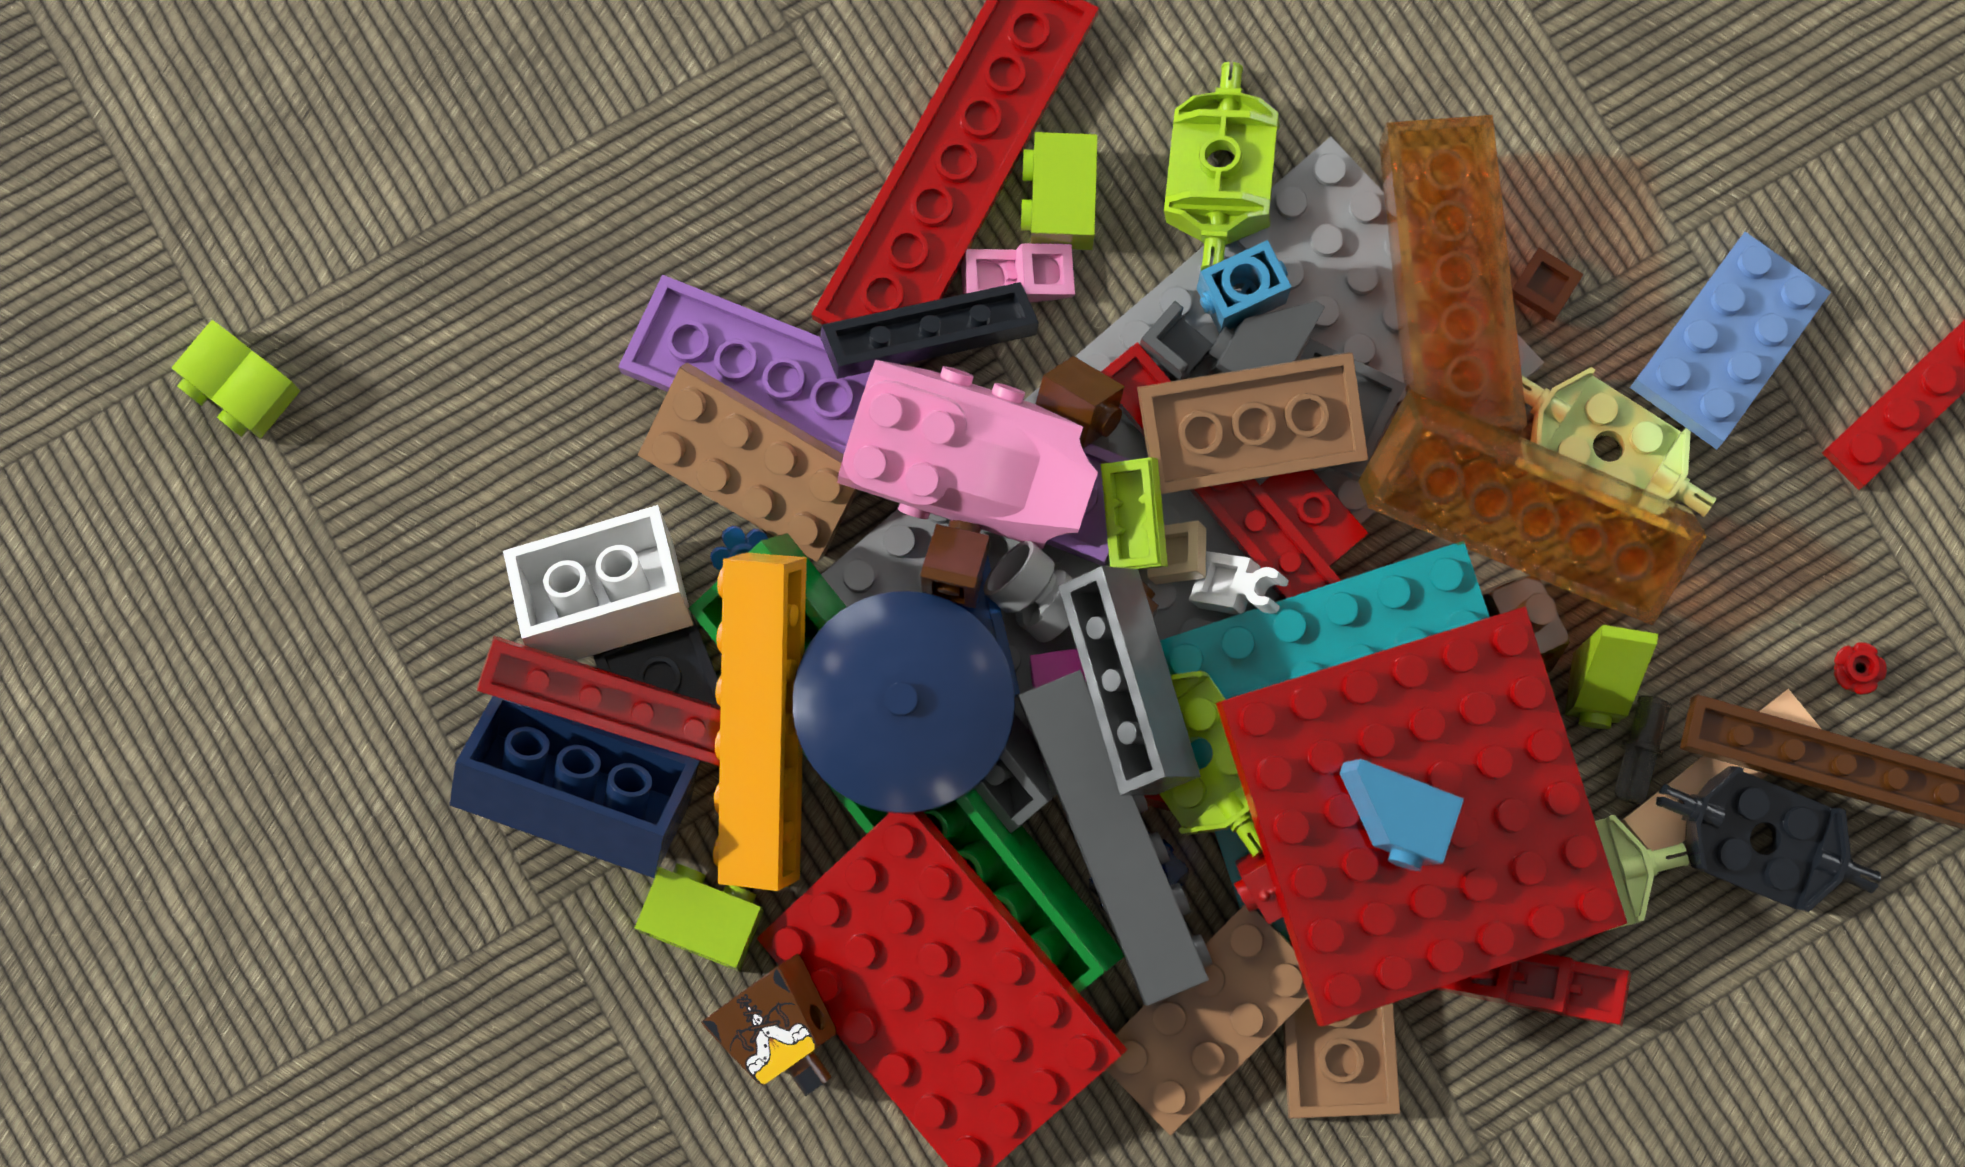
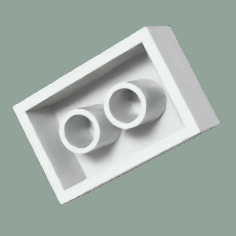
M658 505L503 551L521 638L526 646L575 661L694 625L691 612L688 609L689 604L673 540Z

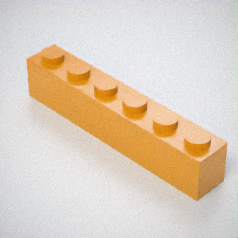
M746 552L723 559V567L719 572L717 588L719 596L723 599L722 622L717 630L716 641L718 650L722 653L721 676L716 685V701L721 707L720 730L715 740V754L717 759L720 760V779L714 794V807L719 814V836L713 848V860L718 867V884L779 891L800 880L803 748L795 728L792 698L797 670L805 653L807 557Z

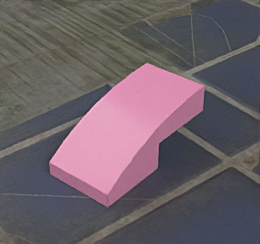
M1021 243L1016 250L967 249L961 264L963 294L1021 282L1030 303L1071 298L1075 295L1071 244Z

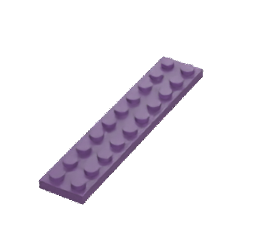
M665 275L661 276L618 366L622 374L668 392L679 367L688 362L842 454L845 452L857 410L871 373L867 372L837 379L819 336ZM1090 444L1083 451L1089 462L1098 471L1079 532L1056 536L1046 541V544L1098 565L1106 566L1109 560L1101 464L1131 459Z

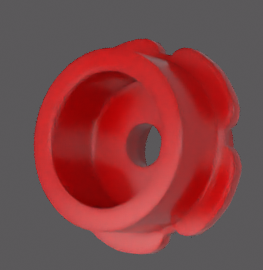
M1858 642L1853 647L1849 645L1844 646L1837 652L1834 659V676L1837 683L1843 689L1859 695L1869 694L1878 688L1877 683L1885 679L1887 673L1886 662L1877 655L1878 650L1869 643ZM1861 663L1864 665L1865 670L1863 673L1857 672L1856 664Z

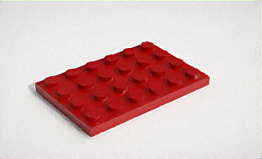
M924 812L887 814L756 938L778 965L797 953L800 955L836 1027V1034L949 1167H995L1127 1051V1048Z

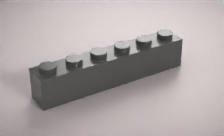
M1081 670L1018 695L1020 706L1143 1003L1146 1006L1208 981L1209 979L1204 968L1213 965L1206 944L1201 934L1191 937L1183 919V916L1191 913V909L1180 883L1177 882L1169 885L1161 866L1170 862L1160 834L1158 831L1148 834L1140 814L1149 810L1144 795H1120L1088 684L1084 680Z

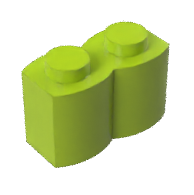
M214 320L207 324L171 367L183 378L177 387L200 406H203L208 399L219 406L222 411L216 418L241 438L249 430L261 439L301 391L291 380Z

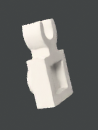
M1206 551V578L1196 579L1189 601L1200 609L1236 615L1245 612L1249 601L1260 611L1272 614L1278 612L1280 606L1269 597H1265V593L1273 585L1287 586L1289 580L1274 568L1264 567L1260 569L1261 566L1251 558Z

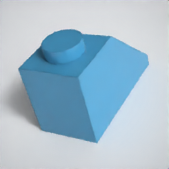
M1362 759L1343 763L1340 775L1373 846L1390 852L1389 862L1414 871H1421L1422 865L1443 863L1464 799Z

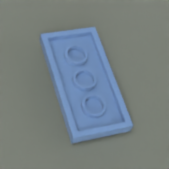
M1744 232L1630 388L1717 450L1831 292L1750 234Z

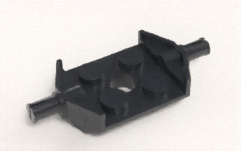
M1729 766L1711 778L1697 795H1689L1667 784H1664L1659 791V794L1669 798L1657 797L1656 805L1683 815L1682 820L1686 821L1685 847L1691 866L1694 869L1804 912H1810L1840 883L1847 882L1869 893L1875 892L1879 884L1869 880L1880 881L1881 873L1855 863L1851 858L1847 816L1844 809L1831 808L1746 773L1743 771L1744 768L1739 766ZM1764 823L1772 832L1773 842L1766 852L1759 854L1751 845L1750 835L1756 825Z

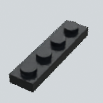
M1021 282L822 324L820 338L836 378L839 379L871 372L875 360L903 365L1035 336L1039 321Z

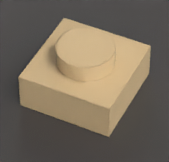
M1199 521L1164 525L1168 567L1148 569L1147 577L1155 585L1206 578V527Z

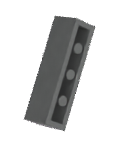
M1101 566L1060 585V593L1120 795H1158L1201 777L1139 570Z

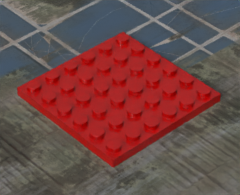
M1526 606L1216 703L1318 1026H1326L1628 924ZM1362 759L1463 798L1464 800L1443 863L1422 865L1421 871H1414L1389 862L1390 852L1373 846L1340 775L1343 763Z

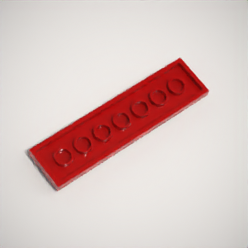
M1085 0L985 1L811 314L812 320L820 324H827L943 298L962 264L966 250L970 249L1094 24L1098 16L1099 7Z

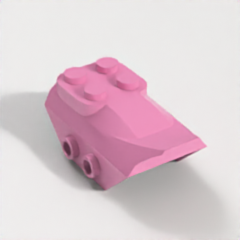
M875 360L847 442L837 483L900 503L898 507L900 512L916 518L929 519L930 513L951 520L965 521L980 526L982 530L1019 542L1032 541L1041 549L1044 548L1046 541L1063 534L1079 532L1098 471L1086 457L1080 443L1083 426L1034 403L1024 401L1025 392L1001 383H994L993 389L990 390L972 384L974 376L959 369L943 366L941 373L932 370Z

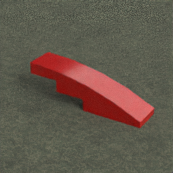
M1539 953L1435 989L1496 1003L1622 1027L1632 973L1628 970L1577 962L1568 957Z

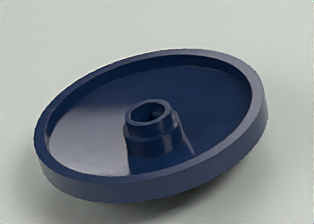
M911 591L888 592L867 597L851 604L832 617L817 632L802 656L794 682L792 698L793 717L799 742L818 774L832 788L855 803L873 810L895 814L921 813L944 807L964 797L981 784L999 762L1007 746L1015 713V691L1012 675L1002 649L989 630L974 615L959 605L935 595Z

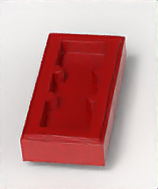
M1312 469L1270 476L1260 485L1330 567L1368 535L1366 529Z

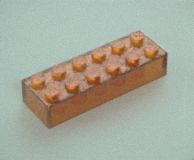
M1493 115L1387 122L1379 141L1403 378L1406 384L1405 397L1411 447L1516 440L1527 426Z
M1408 390L1358 481L1369 509L1456 545L1465 543L1468 550L1652 626L1707 537L1692 510L1411 390Z

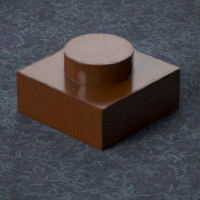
M1539 247L1509 296L1554 322L1584 274Z

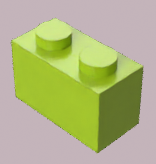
M1035 132L1034 150L1024 149L1023 181H1033L1032 200L1022 199L1021 231H1031V244H1071L1072 250H1093L1098 134Z
M676 863L673 872L660 867L639 915L635 929L639 933L740 972L764 913L761 906L753 904L756 894L738 886L725 885L722 892L704 885L705 874Z

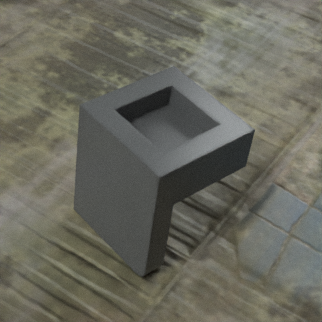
M1174 301L1140 341L1141 347L1170 381L1187 379L1209 354L1213 346L1208 339L1181 318L1184 307L1177 301Z

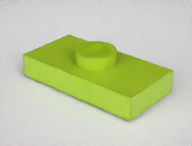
M1150 457L1101 464L1110 567L1138 570L1168 567L1158 458Z

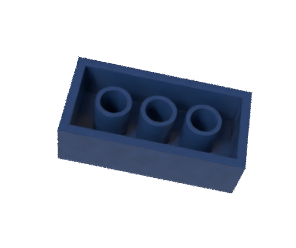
M492 696L455 762L449 805L655 878L691 803L700 761Z

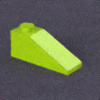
M1602 625L1573 652L1565 715L1579 717V725L1596 729H1610L1612 723H1619L1627 717L1656 648L1658 634Z

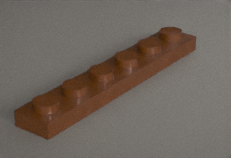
M1699 694L1690 699L1680 745L1681 750L1965 830V770Z

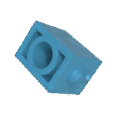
M1267 240L1200 271L1196 289L1201 297L1200 303L1204 312L1210 314L1220 334L1224 327L1233 329L1245 318L1265 314L1286 304L1292 286L1286 277L1288 272L1284 263L1278 261Z

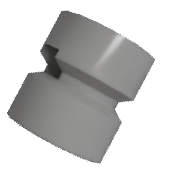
M1024 541L1010 549L997 562L989 573L983 590L985 595L1004 612L1009 614L1017 612V623L1038 642H1047L1061 634L1070 625L1059 586L1073 580V578L1064 570L1058 569L1054 571L1055 564L1053 560L1032 541Z

